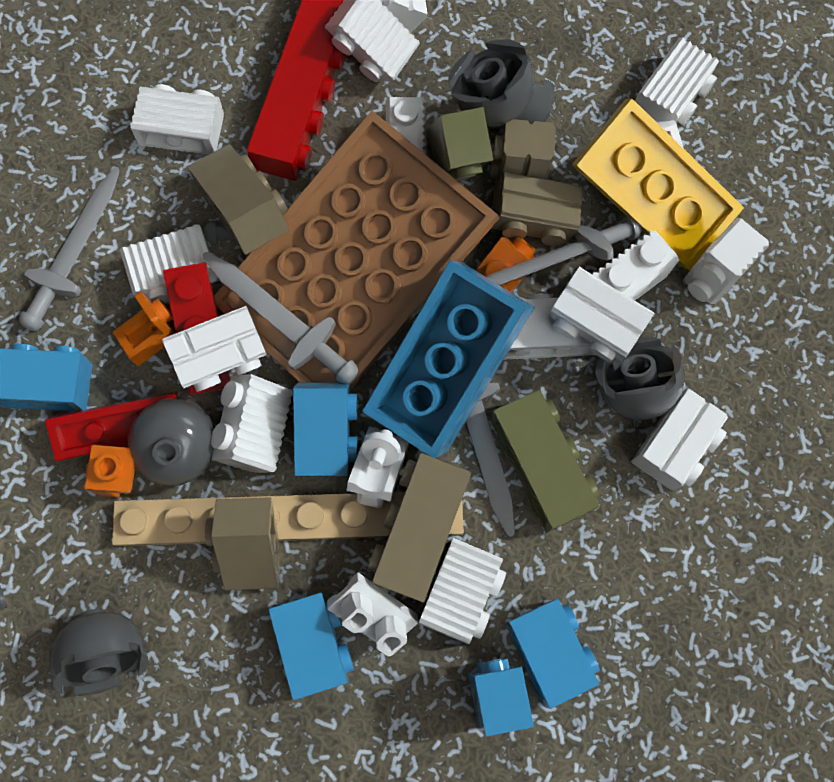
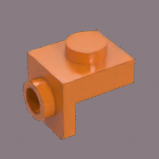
M518 236L515 239L501 237L476 271L487 277L497 271L535 258L533 255L536 249ZM525 276L500 286L512 293Z
M142 291L137 293L135 298L143 309L113 331L128 358L138 367L165 347L163 338L176 334L169 323L173 316L168 307L159 298L151 301Z
M92 445L90 459L86 468L84 489L99 496L120 498V493H130L135 473V463L131 456L130 448Z

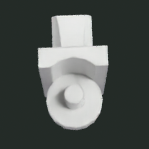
M369 426L347 484V491L358 493L357 502L359 504L382 508L385 500L391 501L409 442L400 436H393L389 430L384 429L380 431L375 427Z
M359 572L351 578L348 585L340 593L333 595L327 600V609L342 619V626L353 633L365 634L376 642V649L387 656H392L406 644V634L418 624V616L414 611L388 594L387 588L372 583Z

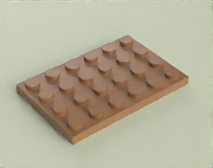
M372 110L288 208V212L283 214L289 231L252 251L238 269L309 328L312 329L328 317L334 319L336 325L326 345L347 362L352 360L357 365L358 374L349 383L350 392L422 309L449 261L462 262L499 220L497 213ZM225 284L214 295L215 305L224 314L247 306L265 351L299 382H338L336 380L337 375L315 357L298 369H291L288 361L297 346L292 340Z

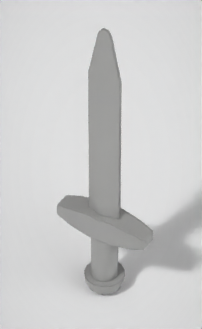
M118 167L113 168L94 190L49 271L44 269L26 270L24 275L40 288L26 312L21 311L19 316V323L25 329L37 331L45 324L42 318L56 294L68 297L80 295L81 289L66 277L112 197L119 175Z
M625 217L622 219V223L602 231L580 225L579 231L575 234L577 242L488 275L487 278L501 285L585 252L599 259L609 260L613 258L611 244L626 238L631 241L638 238L642 232V227L630 217Z
M209 252L203 254L204 260L223 284L297 345L288 361L291 369L296 370L315 357L337 375L336 380L338 382L349 384L356 378L358 374L357 365L352 360L347 362L326 345L336 325L334 319L328 317L311 329L236 266Z
M489 383L466 423L491 506L506 534L511 537L515 532L512 499L482 401L498 393L500 387L498 383Z

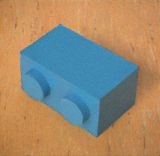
M13 344L11 349L0 348V407L74 412L87 409L93 364L80 353L79 349L69 346H55L54 351H41L37 347L28 344Z
M298 382L293 388L295 476H348L350 463L355 462L358 456V438L350 437L349 420H357V394H349V384L340 382Z
M322 592L269 609L293 700L349 682L347 673L354 671L350 651L347 644L339 646L334 628L342 626L341 620L327 609V601Z
M555 599L505 622L544 707L551 709L600 685L595 673L600 671L599 665L588 646L582 648L574 632L579 629V625L568 604L562 606L559 599Z
M508 658L476 663L478 672L469 673L468 678L478 729L487 737L533 728L534 724L522 667L509 666Z

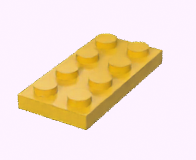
M632 98L623 101L572 164L579 173L627 217L635 220L642 227L643 232L648 235L650 230L656 231L678 255L679 261L677 263L689 271L744 209L724 187Z

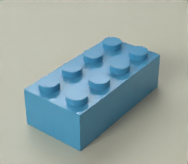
M450 260L362 412L428 456L438 458L447 453L535 307L464 263Z

